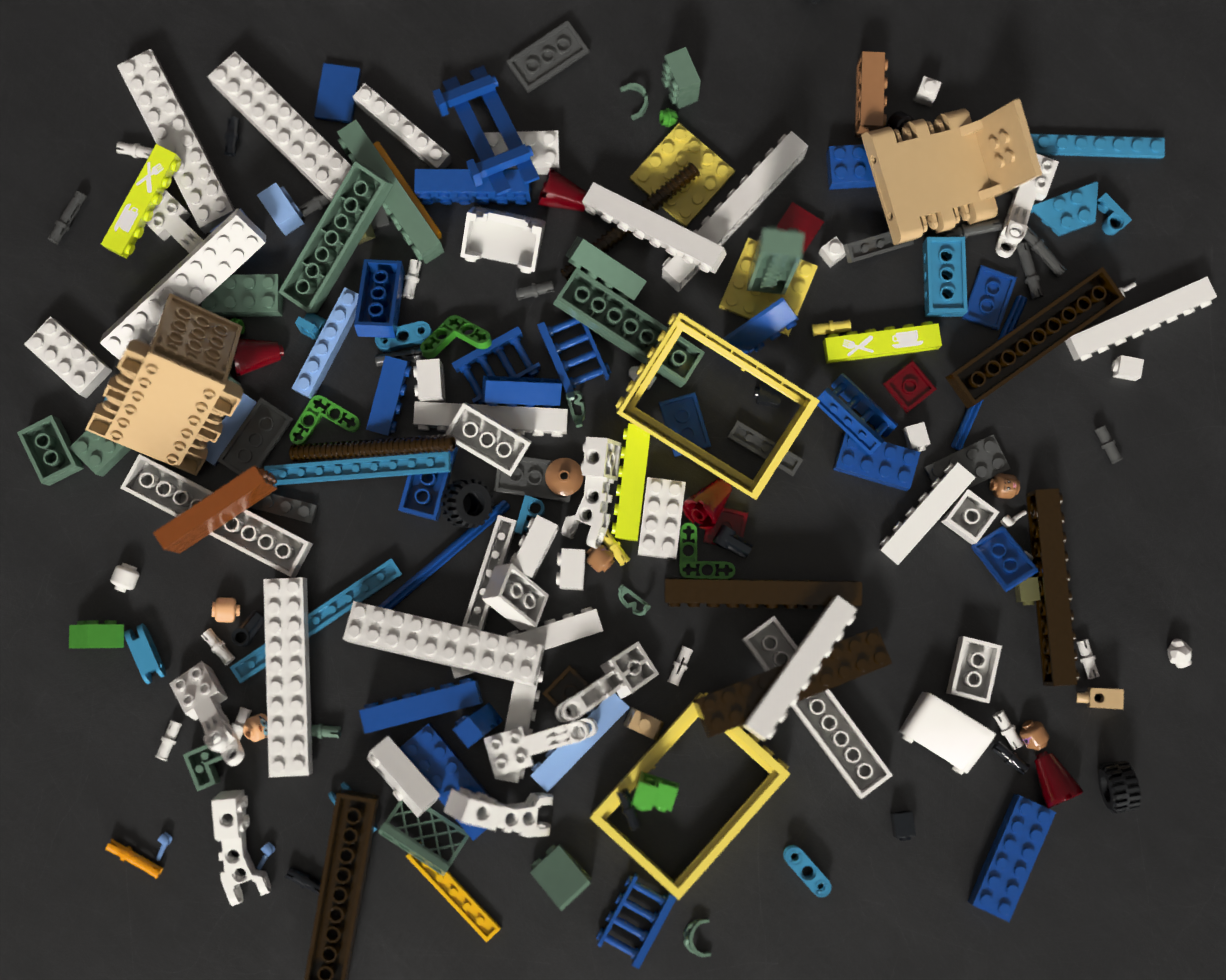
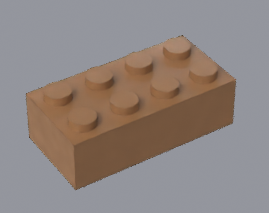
M862 51L857 63L855 137H861L865 132L881 129L886 126L887 114H884V107L887 106V96H884V89H887L888 78L885 77L888 59H885V52Z

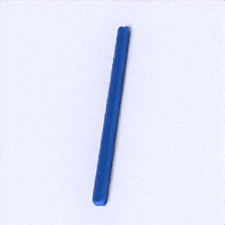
M1022 295L1016 297L998 340L1016 327L1027 302L1026 297ZM983 400L966 410L951 444L953 449L961 450Z
M502 500L493 508V512L489 513L490 518L484 520L485 524L479 525L476 528H469L378 607L390 610L496 521L498 515H503L509 510L510 505L506 500Z

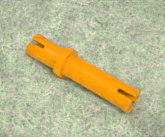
M111 839V843H108L105 850L120 857L121 861L129 862L155 877V879L163 871V867L134 852L130 846L126 847L114 839Z

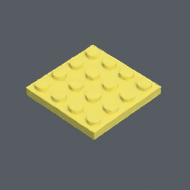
M678 123L631 175L630 180L651 197L652 193H656V189H661V185L664 186L666 181L669 182L671 177L674 178V174H679L678 171L683 170L684 166L687 167L689 162L693 163L699 170L700 176H696L694 181L691 180L690 184H686V188H681L682 191H678L677 195H673L672 199H668V203H663L662 207L684 227H687L734 175L735 170Z
M748 238L719 308L750 320L783 297L787 300L795 314L798 315L818 266L801 259L785 295L747 291L749 268L758 245V241ZM784 329L780 333L789 336L791 329Z

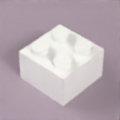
M440 359L416 360V366H413L414 378L416 377L418 385L414 386L415 396L421 402L446 403L444 366Z
M967 489L958 497L941 522L973 545L980 540L999 514V511Z
M562 548L561 553H558L557 564L561 568L560 572L556 574V584L560 585V589L584 591L585 550Z

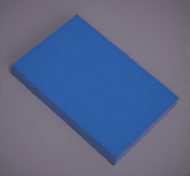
M323 63L314 114L315 119L349 124L353 121L355 109L353 96L358 91L361 74L360 68Z
M981 265L967 302L968 312L962 319L998 331L1017 277Z
M695 392L659 402L665 426L702 449L711 447ZM672 448L674 458L683 455Z
M1004 525L979 540L976 544L971 545L972 550L1005 592L1038 572V568Z

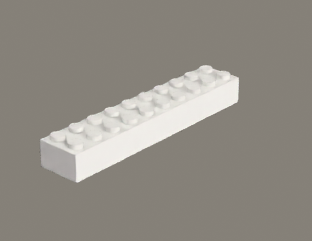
M149 49L117 65L156 144L176 153L181 159V166L173 174V177L198 227L206 234L227 219L235 209L157 56Z
M234 52L208 75L211 83L331 202L352 166L241 56Z
M792 131L788 135L784 134L777 142L779 143L775 149L772 147L766 153V158L762 163L760 161L756 163L751 175H745L740 181L741 185L737 190L733 188L727 195L728 199L724 203L720 202L714 209L715 213L711 217L707 216L702 221L701 228L698 231L695 229L693 232L722 246L803 160L808 145ZM676 254L673 258H667L663 263L662 278L679 292L700 269L698 265L694 263L690 265Z
M237 208L103 333L100 344L119 360L131 340H139L150 345L169 293L198 306L266 243V235Z
M140 454L121 486V489L175 517L214 493ZM247 509L209 534L293 578L298 574L313 546V543Z
M307 578L263 579L269 777L306 776L313 774Z
M353 601L343 637L349 643L531 686H536L545 650L543 645Z
M775 616L770 617L741 639L764 671L787 663L798 648ZM830 690L811 696L791 706L857 797L860 799L864 798L893 776Z

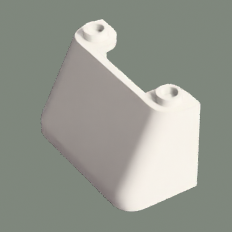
M472 207L466 216L460 257H464L469 262H476V259L482 257L515 264L523 273L535 272L546 221L483 207Z
M928 692L921 693L898 731L903 734L901 738L912 744L915 741L953 765L952 769L961 775L963 773L968 774L996 735L985 726Z

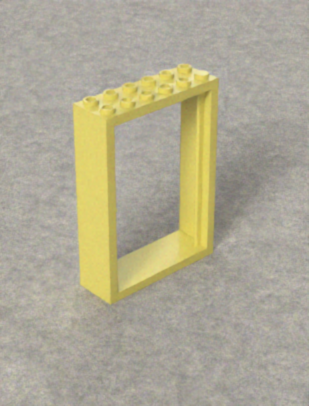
M673 313L667 322L669 324L666 332L662 330L657 338V341H659L656 348L651 347L646 355L649 358L646 364L641 363L636 371L638 375L636 380H631L626 387V396H621L616 403L617 414L757 500L820 400L682 313ZM682 331L741 367L742 371L746 370L801 405L753 480L635 407Z
M699 692L693 700L706 696L708 693L702 694ZM693 700L590 814L591 820L678 900L790 775L787 771L789 767L781 759L775 760L772 757L774 753L768 747L758 745L757 743L760 740L750 732L746 734L743 731L745 728L743 725L724 732L770 775L677 880L674 881L607 818L621 804L616 792H622V789L628 788L630 794L637 785L641 771L648 773L651 769L654 770L656 763L699 717Z

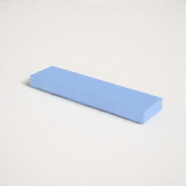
M243 393L232 416L226 415L223 419L222 432L216 443L212 441L207 442L208 454L206 461L214 466L217 465L219 462L217 461L250 414L257 403Z

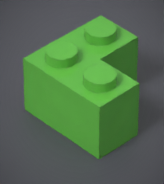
M99 620L77 621V625H69V648H124V624H117V621H104V624H98Z
M641 771L634 791L632 805H635V808L641 811H651L653 806L659 811H671L679 789V783Z

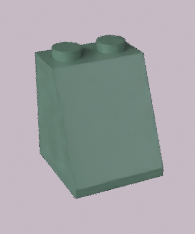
M559 843L557 846L553 844L545 852L547 855L542 860L538 858L531 865L533 869L530 873L562 911L591 884L592 878Z

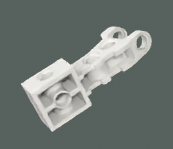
M1036 154L1042 175L1010 190V192L1014 193L1013 199L995 246L996 253L1003 258L1012 256L1017 248V244L1024 238L1034 201L1041 203L1047 196L1059 163L1058 161ZM1001 244L1009 245L1010 251H1005Z
M165 190L162 194L161 203L156 205L152 219L146 224L163 241L172 236L190 253L203 239L185 223L191 216L190 213Z
M586 437V441L583 444L584 461L581 463L582 475L586 476L584 496L576 514L565 518L561 530L563 536L573 539L579 523L583 522L591 526L586 544L595 549L602 544L611 514H607L608 503H612L613 496L609 495L610 483L614 484V481H618L622 443L609 438ZM596 493H598L599 498H598V500L595 502V501H594V495H595ZM591 511L592 517L588 520L587 514Z
M640 643L632 644L602 664L600 667L605 675L560 703L555 709L556 719L562 723L575 720L615 692L622 699L658 676V671ZM566 708H569L570 715L567 714Z
M201 661L169 684L184 713L195 721L197 719L200 720L206 735L203 737L206 745L211 750L220 752L223 760L228 765L236 766L243 760L244 750L237 734L229 723L230 721L221 709L220 703L228 697L213 669ZM237 751L236 755L229 759L231 753Z
M587 717L529 735L525 734L524 727L521 726L485 737L484 742L494 777L533 766L532 755L581 742L586 738L594 736L597 733L598 724L593 718ZM586 722H588V723L591 724V726H592V731H591V732H590V728H589V726H588V724H587Z
M460 787L459 790L451 789L444 812L460 822L494 831L497 827L503 829L502 831L511 833L513 831L524 837L549 836L551 824L537 821L538 808H541L542 805H553V795L549 793H530L526 802L503 804L488 797L486 794L480 792L474 794L470 790Z
M244 790L220 791L211 801L215 840L222 841V852H219V861L224 863V871L220 872L221 882L230 904L234 906L244 901L240 883L252 879L253 882H256L260 896L271 892V884L266 871L255 869L247 851L245 830L250 825L249 815H246V807L248 806L247 795L244 794ZM231 850L238 851L239 856H233ZM238 868H243L246 871V875H241L238 872Z

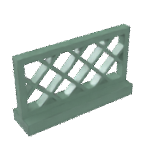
M399 801L378 833L444 876L468 840L469 835L464 829L430 807L426 810L430 814V821L420 822L419 817H416L417 823L406 825L404 815L413 812L411 810L404 812L403 801ZM402 815L404 826L395 827L390 824L393 817ZM441 821L445 823L447 831L436 833L434 823ZM432 824L433 834L423 836L421 826ZM418 826L420 837L411 838L408 836L407 828ZM458 832L465 836L461 843H452L451 833ZM448 834L450 845L439 847L437 836ZM434 837L436 848H426L423 839ZM451 848L452 857L449 861L441 857L440 850Z

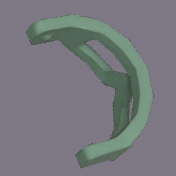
M629 83L620 87L621 92L635 90L642 94L644 104L638 113L631 116V119L635 120L642 117L648 107V95L645 88L638 83Z
M577 390L566 393V399L576 428L583 426L582 422L585 420L586 410L585 402L580 401L583 395ZM571 400H574V404L581 406L582 415H575Z
M623 584L618 588L619 600L626 608L632 607L633 614L638 616L647 613L651 607L647 602ZM629 593L645 605L643 610H636L637 603L635 601L627 603L623 596Z
M695 919L683 931L684 946L691 953L699 957L711 956V952L701 953L697 951L693 943V935L696 928L702 923H709V919Z

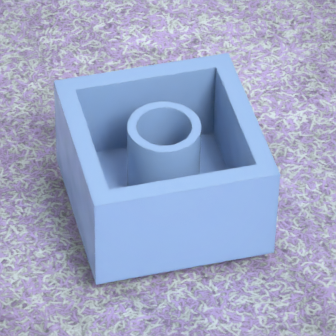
M274 183L257 194L285 236L304 224L301 219L303 214L284 186L279 187L277 183Z

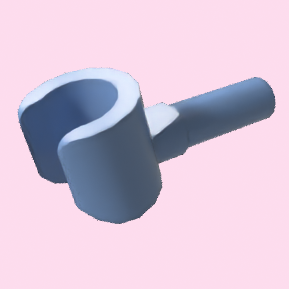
M167 832L161 834L157 840L162 844L156 857L157 861L161 860L164 850L173 840L172 836Z
M270 842L261 848L264 855L257 866L258 870L262 869L265 861L275 851V847Z

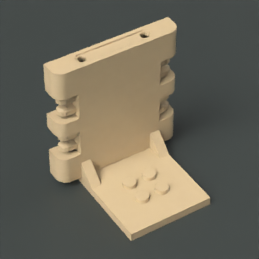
M1020 99L1011 101L975 122H972L968 110L963 108L938 115L934 121V127L930 121L918 119L904 124L901 135L899 130L892 129L891 127L868 131L861 135L894 245L920 238L923 232L928 230L927 222L929 227L936 231V234L949 231L959 223V213L962 220L968 221V225L990 220L996 217L998 213L996 197L1042 175Z
M169 293L150 345L139 340H131L128 343L117 366L122 374L110 378L103 393L107 400L97 404L85 430L196 476L207 458L208 449L206 442L212 441L216 443L223 428L221 417L224 415L231 417L243 395L242 388L237 383L228 380L243 326Z

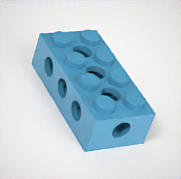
M927 237L923 242L925 317H963L968 312L965 237ZM941 256H945L948 261H944ZM942 274L946 275L948 277V280H945L942 277ZM942 293H946L949 299L944 298Z

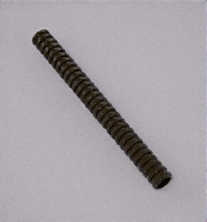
M689 162L687 167L684 166L683 170L678 171L679 174H674V178L671 177L669 182L666 181L664 186L661 185V189H656L655 194L652 193L651 197L648 196L646 201L643 200V204L640 206L652 212L658 211L659 207H663V203H668V199L671 200L673 195L676 196L678 191L681 192V188H686V184H690L691 180L694 181L696 176L699 177V170L693 163ZM615 224L614 228L611 227L610 231H606L605 235L602 234V238L596 239L597 242H593L592 245L602 252L608 253L609 248L612 249L614 244L617 245L618 241H622L623 237H627V233L630 234L632 232L629 230L625 232ZM569 264L565 265V269H560L561 274L567 281L576 267Z
M453 434L432 435L431 437L415 436L414 438L398 437L397 439H370L369 441L353 440L352 442L342 441L341 443L337 441L319 444H293L289 449V455L291 460L295 462L297 460L357 458L358 456L406 455L408 453L414 454V452L416 454L420 452L436 453L437 451L453 452L456 448V440Z

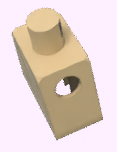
M1087 688V691H1076V703H1087V707L1123 709L1124 689ZM1096 694L1100 695V701H1095Z
M631 707L624 725L653 740H657L665 722Z

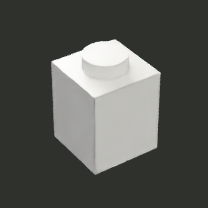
M924 76L913 101L931 107L942 82Z
M834 237L822 246L819 251V255L829 267H832L846 255L844 246L837 237Z
M1124 355L1117 357L1113 360L1111 366L1113 377L1131 381L1140 379L1144 359Z
M924 422L902 429L908 449L922 452L930 445Z

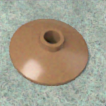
M570 458L554 460L548 466L545 473V481L548 488L560 496H569L577 492L584 478L580 465ZM567 473L568 477L567 479H561L560 475Z

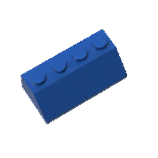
M782 297L722 339L748 355L753 350L758 352L764 348V343L769 339L774 341L780 337V332L784 329L790 330L796 326V321L799 318L787 300Z

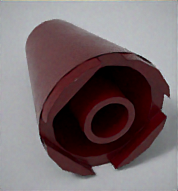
M550 169L547 174L549 178L542 186L538 205L583 212L585 206L582 200L587 192L557 171Z
M239 338L233 358L236 376L247 374L280 361L281 356H284L283 345H279L278 341Z
M718 478L687 498L683 506L685 516L693 524L695 521L699 523V527L702 529H712L732 492L731 484Z
M1045 751L1037 755L1038 759L1035 760V765L1047 808L1056 806L1083 793L1080 785L1053 753L1048 754Z

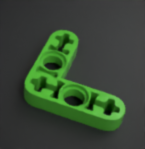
M458 315L448 317L422 342L420 349L425 358L432 359L456 337L478 349L489 348L492 344V339L488 331ZM467 330H473L471 334H464ZM440 335H447L444 339H438Z
M315 395L311 398L291 430L290 440L295 445L305 444L322 417L348 432L357 431L361 423L354 414L321 395ZM320 400H322L321 403L328 408L327 410L321 407H318L316 409V405L314 403L316 401L319 402ZM333 409L340 410V416L336 419L330 416V412ZM345 413L347 414L345 418L352 421L355 419V426L348 428L349 424L343 421ZM311 415L314 417V422L312 425L307 426L304 423V418ZM300 425H302L306 429H309L308 432H306L305 430L302 432V440L298 439L296 441L297 438L295 437V434H300L303 430L302 428H299Z
M692 523L682 525L680 528L679 571L681 576L687 579H730L733 577L735 566L731 562L697 561V528ZM687 526L694 530V533L690 535V540L694 539V543L682 542V539L687 540V534L683 533ZM686 545L692 546L694 549L693 555H684L683 548ZM687 564L690 565V568H697L696 564H700L698 570L700 576H696V572H690V575H686V572L682 569L686 568ZM715 564L719 565L718 569H723L725 565H728L732 572L728 573V576H725L724 572H718L719 576H715ZM704 565H710L713 568L711 575L706 576L702 573Z

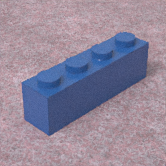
M385 355L366 430L390 436L392 432L395 433L397 428L396 415L400 414L402 409V403H400L401 396H404L407 390V385L405 384L406 377H410L412 371L409 361Z
M483 376L481 398L489 406H497L499 403L509 407L524 404L525 407L543 405L545 408H554V406H560L562 383L559 379Z

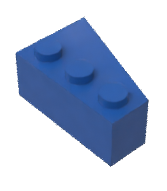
M487 703L469 716L467 714L455 722L456 727L453 730L466 747L469 748L504 720L493 706Z

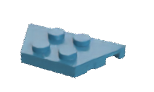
M1098 182L1035 204L1032 207L1031 213L1034 212L1042 219L1041 221L1046 226H1049L1058 236L1094 224L1096 222Z

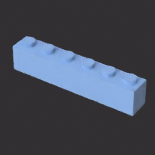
M344 287L292 386L295 392L309 399L316 395L354 323L358 293Z
M614 693L602 701L597 708L594 707L586 712L588 717L593 718L597 722V733L581 742L558 747L556 750H549L545 754L547 759L543 763L539 761L531 769L533 771L531 777L548 792L630 707ZM586 722V723L588 724V726H589V728H590V732H591V731H592V726H591L590 723Z

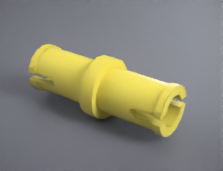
M850 319L837 322L830 320L829 323L812 324L813 336L851 332Z
M607 529L603 543L614 554L620 566L625 565L624 563L630 561V558L621 548L622 544L619 541L617 542Z

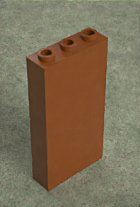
M254 465L153 532L164 550L182 553L277 490L278 488L275 485L277 480L271 472L269 473L267 470L265 471L263 468L260 469Z

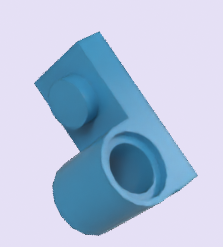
M1107 193L1097 200L1098 209L1108 216L1102 223V230L1105 234L1114 235L1132 221ZM1110 221H1114L1117 227H1112Z
M307 313L304 319L298 316L295 324L302 334L317 340L327 320L314 313Z
M527 495L524 496L514 531L516 534L523 535L524 531H528L527 526L530 522L527 520L528 517L536 518L537 515L540 517L544 515L545 507L541 500ZM533 504L541 506L539 513L534 514L530 511Z

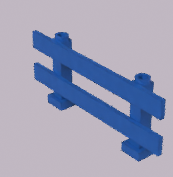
M484 66L470 71L474 80L461 86L457 77H453L442 82L446 92L441 93L440 89L432 91L435 103L442 117L448 115V108L454 106L478 155L480 162L475 163L474 159L466 161L469 174L476 187L483 184V178L488 177L497 196L511 191L503 170L515 165L525 185L540 179L530 157L534 156L530 145H523L495 87L499 86L495 75H488ZM482 96L508 151L496 156L494 155L468 100Z

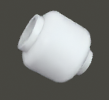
M126 563L117 565L110 579L111 583L115 585L114 589L124 593L126 590H133L140 576L139 572L136 571L137 568Z

